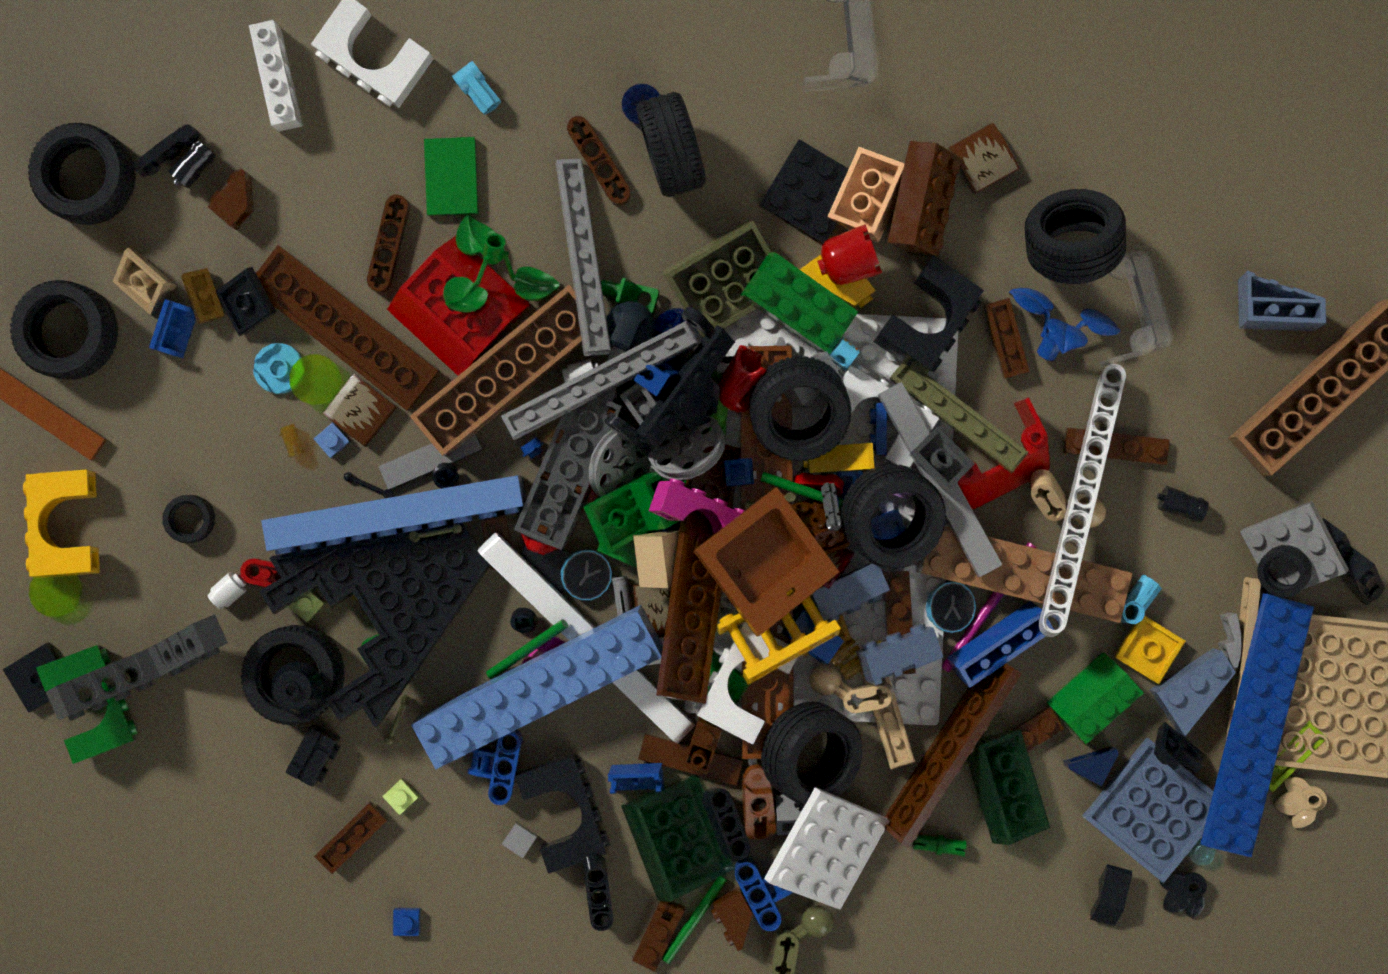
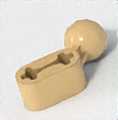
M1044 469L1036 470L1030 477L1032 499L1048 520L1058 521L1063 519L1069 501L1066 499L1065 492L1050 471ZM1087 497L1078 500L1083 505L1088 504L1089 501ZM1098 498L1096 499L1090 528L1100 525L1105 520L1106 508ZM1075 518L1078 524L1083 526L1082 522L1079 519Z
M822 663L815 666L809 676V683L817 694L822 696L836 695L843 700L845 708L851 713L885 708L891 703L894 696L892 686L886 682L876 686L866 684L851 688L842 682L839 670L831 664ZM879 689L883 693L888 694L884 701H881L880 697L874 696L878 693ZM854 694H856L857 698L863 699L859 705H856L854 701H850Z

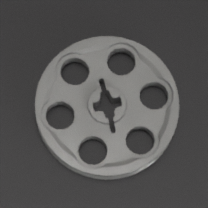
M706 414L707 417L711 418L710 422L693 429L679 431L683 424L678 421L665 439L670 440L669 443L659 447L654 453H648L649 461L656 473L669 480L670 478L687 480L708 471L720 459L725 448V436L719 423L713 417ZM712 427L709 433L701 434L705 428ZM715 446L711 452L703 453L705 448ZM671 459L667 465H660L663 460ZM694 462L690 468L682 469L686 463Z
M613 430L609 431L599 441L593 451L589 464V482L592 490L599 497L615 490L620 483L622 486L633 480V474L638 468V476L649 473L651 467L648 455L646 456L641 452L639 455H636L637 450L630 447L627 443L622 446V439ZM609 449L610 454L608 458L604 460V453L606 452V450ZM606 474L605 482L600 485L602 476Z

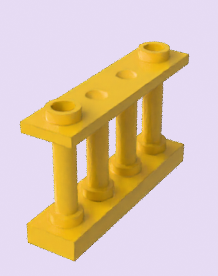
M792 589L787 592V596L793 592ZM809 596L801 603L812 619L815 631L808 635L801 633L791 614H786L781 620L793 638L791 640L792 644L784 648L782 645L779 646L770 630H766L761 634V637L770 652L768 653L769 656L761 661L759 658H755L737 627L745 622L739 613L736 615L730 613L719 620L720 624L717 625V632L719 635L727 631L729 632L747 663L745 665L746 669L743 670V677L749 685L839 635L841 628L837 621L833 620L830 623L827 620L824 621Z

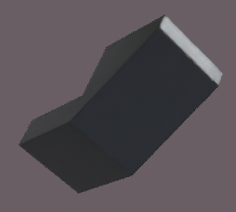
M1107 864L1099 878V897L1090 911V920L1112 926L1117 924L1125 908L1132 878L1131 870Z

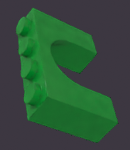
M95 645L36 667L44 690L47 692L55 686L107 666V663H110L111 660L106 648L101 649L100 645ZM102 682V688L108 692L107 684ZM114 697L107 700L109 705H107L106 714L99 725L89 731L64 740L73 764L136 740L134 735L138 734V730L134 720H128L125 711L129 710L125 698L116 701Z

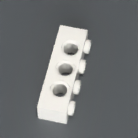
M274 20L249 25L271 126L278 132L302 127V119L281 27Z

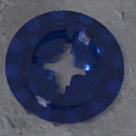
M636 84L630 87L622 98V110L630 122L640 125L636 110L637 106L631 104L639 103L642 95L648 101L650 98H658L660 96L659 92L648 84Z
M673 308L662 313L655 320L654 337L685 322L681 317L684 309Z

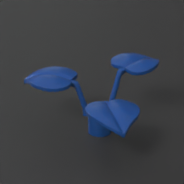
M1015 288L1009 291L1023 309L1033 314L1044 315V327L1040 335L1043 337V340L1037 349V353L1046 360L1054 361L1060 351L1064 354L1072 349L1084 347L1088 342V338L1080 330L1083 326H1088L1092 332L1105 336L1117 335L1121 332L1112 319L1098 310H1082L1080 316L1083 320L1075 327L1058 319H1050L1049 311L1053 310L1054 305L1041 292L1029 288Z

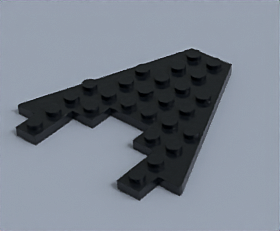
M457 523L462 526V531L458 534L450 532L420 538L417 542H412L409 539L411 532L275 555L269 558L281 578L259 591L274 615L316 588L320 589L331 607L336 606L354 594L379 634L357 648L370 671L326 698V701L340 722L363 708L375 728L381 724L489 569V563L477 551L479 548L462 523ZM454 524L417 530L416 532L423 533L453 527Z

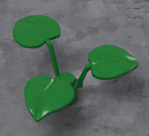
M467 214L457 229L456 245L466 255L473 256L481 253L484 257L483 263L474 283L465 277H454L445 284L443 296L446 306L452 310L473 312L480 309L486 303L488 296L487 291L478 286L482 280L487 263L497 264L502 259L505 261L511 280L515 281V293L525 300H542L556 291L560 283L549 274L533 267H520L517 269L515 276L509 260V252L504 251L505 238Z

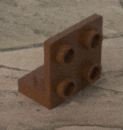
M808 499L791 505L826 554L850 546L842 527L838 531L827 529V518L825 517L822 502Z

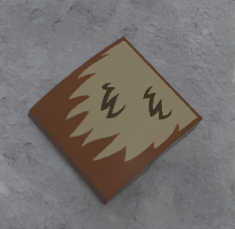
M994 123L983 127L948 147L949 151L960 157V170L972 193L975 194L1020 169L1011 150Z
M353 374L323 414L348 435L367 447L397 406L373 389L359 376Z
M633 585L635 607L642 605L658 637H664L671 587L648 588Z

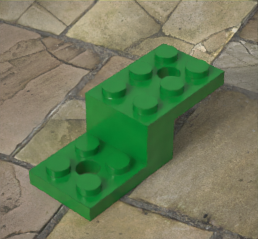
M689 462L682 469H688ZM656 472L642 474L583 507L604 554H609L634 540L633 535H641L652 530L666 529L678 522L667 520L649 511L658 482L669 481V479L661 477ZM680 480L685 483L684 487H686V480ZM615 512H617L620 516V523L618 526H616L612 520L613 514Z

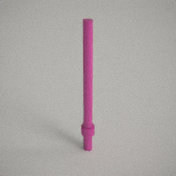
M1030 542L1026 544L1028 547L1037 548ZM993 591L948 656L972 641L1004 594ZM946 658L942 668L950 672L952 666Z

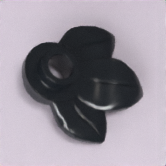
M1190 872L1186 875L1171 873L1164 883L1159 881L1161 886L1168 890L1163 901V909L1165 911L1180 912L1185 909L1190 918H1194L1202 912L1205 906L1203 894L1207 889L1206 880L1202 875L1195 872ZM1191 884H1197L1198 888L1191 889L1189 888V886Z

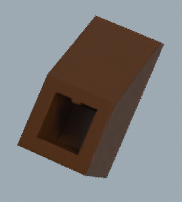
M242 168L239 171H234L228 177L226 186L212 195L210 198L211 203L207 206L235 230H238L254 212L251 175Z
M699 717L683 766L708 774L722 728Z
M739 886L713 901L714 909L711 910L718 924L723 923L726 929L723 934L729 946L734 945L737 951L743 949L753 915Z

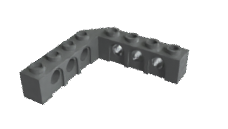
M214 614L192 623L148 649L48 690L46 694L58 720L60 721L68 717L72 721L84 716L85 709L92 707L93 711L109 705L107 700L113 697L116 701L130 696V690L137 688L138 692L153 686L152 681L168 673L172 677L186 671L198 663L219 654V648L228 642ZM124 672L129 674L130 682L126 680ZM102 682L107 684L108 692L102 688ZM79 691L85 695V701L79 698Z

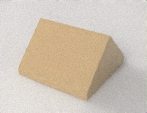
M130 248L124 251L113 282L149 315H152L177 288V285L141 253Z
M679 530L633 535L639 587L670 588L672 586Z

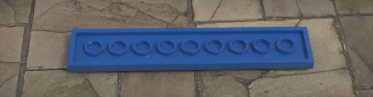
M1263 593L1200 843L1203 846L1252 858L1314 609L1313 606Z

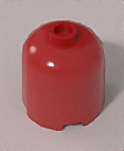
M866 224L824 242L821 247L822 259L817 261L822 276L827 274L834 284L847 285L882 273L880 265L875 267V265L879 264L870 236L869 234L864 235V233L868 232Z

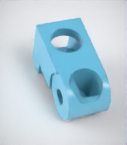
M842 337L829 356L833 363L845 372L861 351L846 338Z

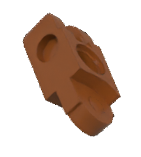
M751 765L746 769L742 778L743 825L747 837L757 840L772 837L776 831L771 784L765 777L761 765ZM757 798L764 799L761 804H752ZM757 820L762 822L760 825H755L754 823Z

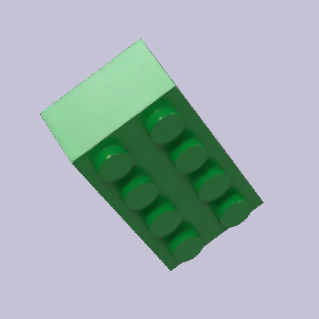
M776 252L768 253L740 295L820 352L827 351L829 355L859 312Z

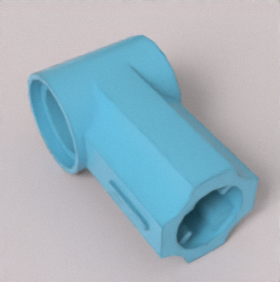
M473 61L469 62L452 76L465 95H469L484 115L491 113L501 103V100L486 83V78Z
M1146 575L1141 576L1127 595L1121 618L1122 623L1137 624L1143 620L1146 609L1162 589L1157 582ZM1129 605L1134 610V614L1130 619L1125 614V610Z

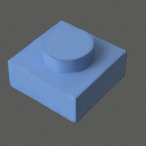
M333 422L314 438L330 458L337 455L351 442Z

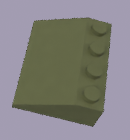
M748 219L668 267L662 273L684 310L687 306L692 307L704 315L714 327L718 325L726 328L757 309L756 306L740 295L771 251L754 221ZM697 329L698 333L700 334L701 338L703 339V338L705 337V335H704L700 330Z

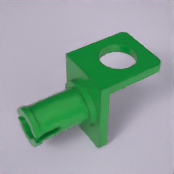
M622 278L620 284L605 279L601 280L603 296L616 298L618 304L627 301L638 302L639 296L644 292H648L651 295V302L645 307L652 314L654 313L660 293L658 289L635 284L627 278Z

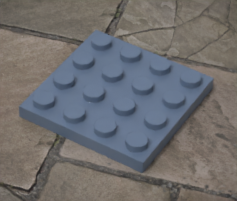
M1146 738L1082 816L1164 883L1202 837L1213 791L1181 764L1175 770L1168 765L1162 764L1154 755L1155 743Z

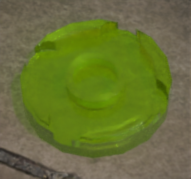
M309 354L300 358L292 366L289 374V385L293 394L300 401L310 405L323 404L330 401L338 393L341 385V374L337 365L330 358L320 354Z
M76 575L47 578L33 577L29 586L31 604L38 612L50 617H60L69 614L77 608L80 596H82V586Z

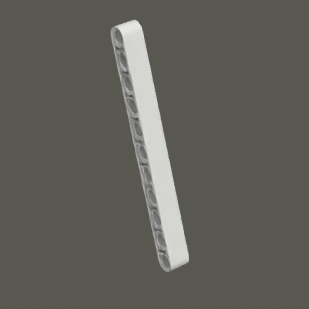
M1110 364L1105 367L1097 382L1039 620V629L1047 637L1057 636L1065 629L1126 379L1125 370L1118 364ZM1107 374L1115 375V377L1117 378L1118 382H1117V383H1111V382H1109V381L1107 380L1106 375H1107ZM1100 398L1109 399L1112 406H1103ZM1095 422H1102L1106 427V431L1097 430L1094 425ZM1089 446L1098 447L1100 455L1091 454ZM1083 470L1092 471L1094 479H1086L1083 476ZM1077 495H1085L1089 500L1088 504L1083 505L1079 503ZM1071 519H1079L1082 522L1083 528H1073ZM1065 544H1074L1077 553L1069 554L1065 550ZM1059 568L1068 569L1071 574L1070 579L1061 578ZM1053 593H1061L1065 599L1064 604L1055 603L1052 598ZM1052 617L1058 621L1059 627L1057 630H1052L1047 626V618Z
M494 532L477 550L552 625L564 619L568 623V628L561 633L568 640L595 628L587 618L497 532ZM639 669L612 682L675 743L678 744L696 726L669 698L656 696L657 686Z

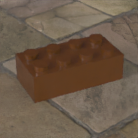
M909 142L888 243L913 255L931 257L934 255L939 257L940 249L944 243L945 225L949 220L950 202L955 193L956 175L960 170L959 156L938 143Z

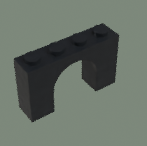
M934 255L914 281V284L940 302L946 315L944 329L933 334L922 333L893 314L873 341L923 377L930 370L934 373L943 361L939 358L943 351L948 353L956 340L952 337L957 331L961 333L969 322L966 317L970 311L974 313L982 303L979 297L984 291Z
M576 753L520 771L515 776L523 801L547 792L561 791L572 796L581 809V824L575 832L566 837L542 844L540 851L548 874L582 863L590 854L605 855L608 851L607 846L610 845L606 830L602 831L599 824L602 821L598 806H593L591 800L594 797L593 789L590 782L585 783L583 773H586L582 758L577 759Z

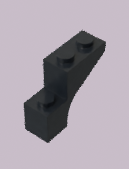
M1322 518L1349 569L1347 573L1340 575V577L1356 597L1367 606L1370 602L1377 600L1385 589L1375 564L1351 547L1344 532Z

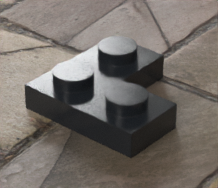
M1166 722L1158 728L1154 748L1156 758L1173 770L1182 764L1184 767L1190 768L1197 773L1203 767L1205 753Z

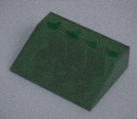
M696 774L664 786L662 792L654 790L621 805L658 901L671 902L734 869L730 858L725 857L720 850L703 806L702 797L704 790Z

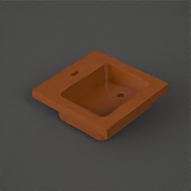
M777 487L773 488L693 550L756 636L763 634L839 573L836 566ZM792 589L793 592L787 596V592Z

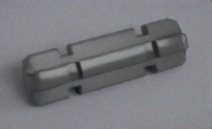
M827 482L821 487L825 517L827 518V529L838 531L842 527L841 516H838L841 513L838 495H835L837 494V488L834 483Z

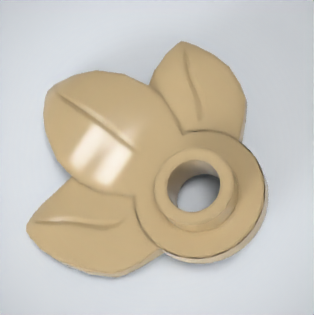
M1287 778L1284 784L1288 792L1282 794L1275 801L1274 807L1281 813L1292 815V825L1294 828L1310 825L1315 820L1316 812L1326 806L1327 796L1320 787L1310 786L1302 778ZM1317 796L1319 800L1316 803H1310L1309 797Z

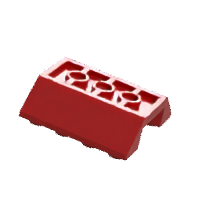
M454 236L437 248L399 288L387 310L459 376L478 360L477 358L511 322L515 323L531 304L517 295L514 289L487 264L482 280L478 285L488 293L484 306L473 312H458L446 306L443 296L445 284L454 277H465L474 283L483 263V260L477 254L471 256L461 252L456 245V236Z

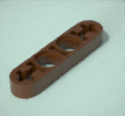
M582 116L571 118L567 124L569 136L608 199L617 206L626 204L630 199L629 186L593 128ZM575 123H578L580 126L585 125L583 131L588 139L583 141L578 132H572L575 129ZM588 144H596L599 147L598 155L589 157L585 154V148ZM603 165H608L613 169L612 176L607 179L601 178L598 174L599 168ZM617 177L619 178V181H615L617 187L620 190H626L623 193L624 198L621 200L619 197H612L615 192L611 184L608 188L605 186L612 183Z
M392 195L385 203L367 275L368 286L378 293L386 292L392 284L410 211L409 202L401 195ZM398 200L404 206L403 210H398L396 216L398 219H401L400 223L396 220L388 219L389 215L394 218L395 210L391 205L397 204ZM388 225H396L398 227L396 237L387 238L385 236V229ZM384 249L392 252V259L387 263H382L379 260V253ZM376 265L389 268V272L383 270L382 278L386 282L385 284H380L379 287L373 282L374 277L378 278L381 271L375 269Z

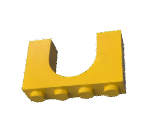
M85 469L26 474L23 492L27 501V507L24 508V518L28 527V532L25 534V544L28 547L29 557L26 559V569L29 572V577L47 578L100 573L99 548L93 546L61 548L51 540L47 529L49 515L58 504L73 499L97 498L96 472Z

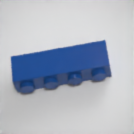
M1029 601L948 656L947 659L957 676L971 688L1046 637L1039 629L1042 609L1032 601ZM1047 618V620H1046L1047 626H1048L1050 629L1054 630V628L1052 627V625H1051L1049 619Z

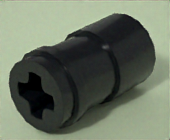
M198 140L196 143H193L192 148L185 156L180 158L169 170V173L176 178L173 183L177 186L181 183L189 189L201 176V172L209 163L214 161L213 159L216 155L201 141Z
M1166 486L1162 493L1157 495V499H1159L1158 510L1175 516L1179 515L1199 523L1204 520L1207 514L1209 502L1204 500V498L1194 497L1170 486Z

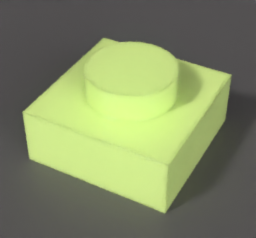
M311 591L288 607L308 623L326 602Z
M402 778L382 797L400 815L419 798V795Z

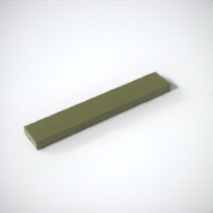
M904 363L891 375L890 381L895 385L902 382L910 396L921 405L928 407L934 415L1011 474L1028 455L1027 450L926 374L923 377Z

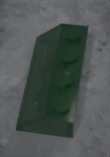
M1021 729L980 738L976 743L974 751L967 757V761L992 843L1011 845L1049 829V821Z

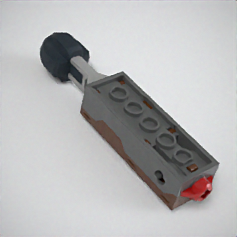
M633 301L622 302L613 307L607 315L609 340L612 347L607 361L654 337L656 327L654 316L641 303ZM616 388L561 416L514 528L515 531L521 533L527 549L541 555L558 549H567L592 489L589 482L591 456L599 441L612 430L604 420L610 412L622 418L625 411L624 407L615 403L618 397ZM608 450L604 453L603 459H605Z

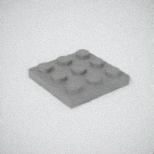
M1313 501L1240 531L1257 565H1259L1262 557L1274 547L1290 545L1300 549L1308 557L1312 565V575L1303 589L1343 575L1349 570ZM1284 557L1275 558L1269 566L1272 576L1283 584H1294L1300 576L1298 567L1291 560Z

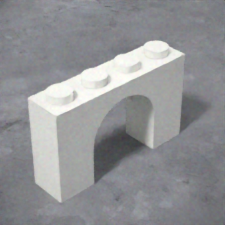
M342 0L311 43L316 50L315 55L325 63L332 61L338 65L336 70L345 77L349 78L352 75L358 79L356 84L368 93L371 89L379 94L377 99L386 106L390 107L393 104L400 108L434 58L430 52L409 38L395 59L386 67L370 70L359 66L353 57V44L372 15L366 7L356 0Z
M858 364L855 367L850 365L842 377L850 399L851 413L861 401L870 398L879 399L878 394L889 389L892 385L880 377L875 380L868 376L870 371ZM827 403L823 408L822 412L820 413L819 417L817 418V420H820L823 417L827 409ZM914 403L927 429L931 433L939 418L925 405L920 407ZM897 433L887 451V455L883 459L892 465L900 464L910 468L913 459L909 456L910 453L899 433Z
M746 622L742 626H737L755 658H759L761 661L769 656L768 653L770 651L761 635L756 636ZM775 638L779 646L782 645V647L784 648L789 645ZM733 641L730 649L724 648L718 662L722 663L718 672L713 671L709 677L708 686L710 688L707 692L706 704L696 703L694 708L698 710L697 716L754 744L765 721L739 708L729 696L727 687L729 675L735 666L745 661ZM796 659L781 666L778 670L789 674Z

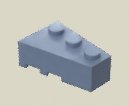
M1246 271L1238 279L1239 329L1317 331L1326 324V298L1295 287L1293 289L1278 284V281L1273 279L1267 280L1258 277L1250 271Z
M870 563L839 576L830 589L821 586L810 597L824 621L827 620L830 623L833 620H839L838 614L846 611L847 614H851L862 608L860 604L866 601L872 604L883 599L882 594L890 589L881 568ZM800 603V604L798 605L800 611H801V610H805V611H806V609L804 608L803 604Z
M919 624L911 627V632L901 635L900 632L886 636L887 641L878 644L876 641H871L861 645L862 649L856 651L865 680L876 686L882 683L881 679L891 675L898 677L903 674V671L911 668L917 669L943 658L934 628L930 626L925 627V624Z
M1213 648L1160 684L1151 688L1150 692L1179 734L1186 736L1235 675L1236 671L1223 651Z

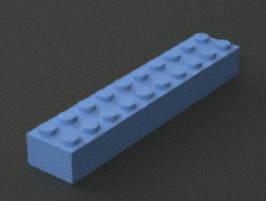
M517 475L261 520L266 551L275 550V555L297 552V546H300L301 550L322 547L321 542L325 541L326 546L347 543L346 538L351 537L352 541L371 539V533H377V537L397 534V529L402 528L403 533L422 530V524H428V528L447 525V520L453 519L455 524L473 521L472 516L479 515V519L497 517V511L504 510L505 515L520 513L527 496L523 476Z
M639 605L419 715L411 726L434 768L438 769L662 657L663 644L642 605Z

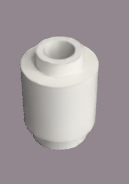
M588 359L567 365L568 368L562 369L565 383L597 367L598 363H592V360Z
M229 572L210 589L211 592L207 596L217 608L222 610L224 607H229L247 591L245 587L247 582L242 579L239 573L233 574Z

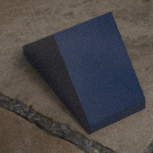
M1110 746L1063 760V763L1068 769L1102 787L1119 753L1116 748Z

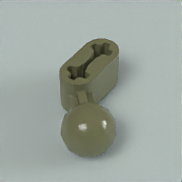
M821 905L809 907L804 912L800 925L794 929L784 928L779 932L772 963V974H794L799 944L810 936L822 938L832 931L834 917L826 907ZM786 937H790L792 943L788 949L786 971H781L786 948L785 940Z

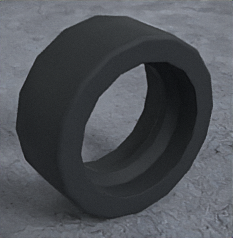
M181 495L173 498L166 505L162 523L166 533L172 539L181 543H195L205 539L212 532L215 525V513L211 504L206 499L197 495ZM185 504L198 506L204 516L202 527L192 534L181 532L174 522L177 509Z
M1280 545L1272 548L1260 560L1257 567L1258 579L1269 593L1278 597H1290L1298 594L1307 585L1312 575V565L1308 557L1300 549L1290 545ZM1275 558H1287L1298 567L1300 576L1294 584L1280 583L1272 576L1269 566Z

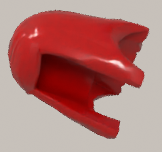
M740 345L718 382L721 404L735 412L749 410L751 389L767 371L764 367H761L762 355L747 346Z

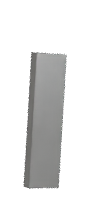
M475 434L448 457L442 456L431 443L378 467L388 490L432 472L440 463H453L483 449Z

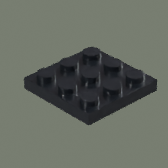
M798 139L759 206L824 244L837 225L836 222L827 216L849 169Z

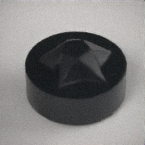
M440 463L433 469V481L437 487L443 489L454 487L457 484L459 475L457 468L453 464Z
M518 608L513 611L510 624L517 632L528 633L535 628L537 616L531 609Z

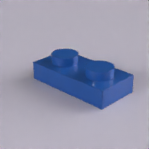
M875 403L874 409H870L869 413L870 424H874V434H870L869 443H873L874 455H887V411L882 403Z

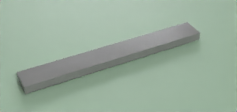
M582 159L556 160L555 165L584 356L610 354L609 333Z
M685 321L511 410L501 417L513 440H516L634 379L637 374L642 375L650 371L646 368V365L658 367L698 346V342Z
M900 382L879 393L878 397L907 450L911 453L930 432L903 383ZM915 462L921 475L935 485L942 495L946 507V521L977 577L979 578L1000 567L1002 563L958 483L948 492H944Z

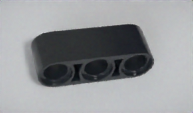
M707 789L703 794L702 802L722 854L731 859H745L750 853V843L731 794L726 789ZM718 793L721 801L718 806H715L713 798ZM728 817L730 826L727 830H724L722 823ZM737 841L739 850L736 854H733L732 845Z
M590 854L583 861L590 923L595 930L605 931L613 924L607 865L602 855Z

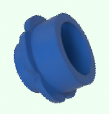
M538 437L532 439L520 447L524 453L522 456L526 457L528 455L530 459L543 452L541 446L544 443H541Z

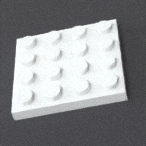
M815 787L764 879L772 885L841 909L884 833L886 824H889L890 820Z

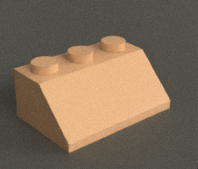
M858 147L827 217L848 230L866 224L868 232L864 233V235L869 234L871 240L879 243L896 205L905 163Z

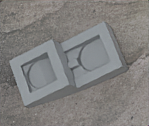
M1228 612L1220 615L1227 640L1218 642V645L1235 669L1238 668L1241 655V630L1237 614Z

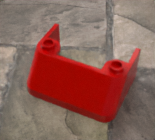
M1030 398L1014 403L1025 426L1021 434V442L1024 449L1028 451V455L1011 474L1001 465H998L981 473L975 463L957 482L972 510L1030 482V477L1036 470H1049L1048 436Z

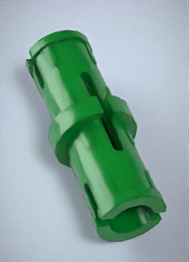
M919 834L915 841H913V850L931 851L940 856L944 853L964 857L966 853L964 849L966 850V840L944 838L943 835L934 837Z

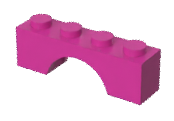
M670 478L669 481L658 482L649 508L650 512L670 521H683L688 514L697 510L703 513L710 521L713 535L745 511L739 508H734L733 510L727 507L728 503L721 499L713 498L712 500L707 498L706 492L695 488L690 490L684 487V482L674 478Z

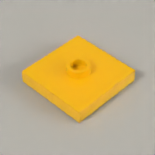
M1144 615L1142 621L1132 626L1114 657L1153 682L1160 684L1186 641Z

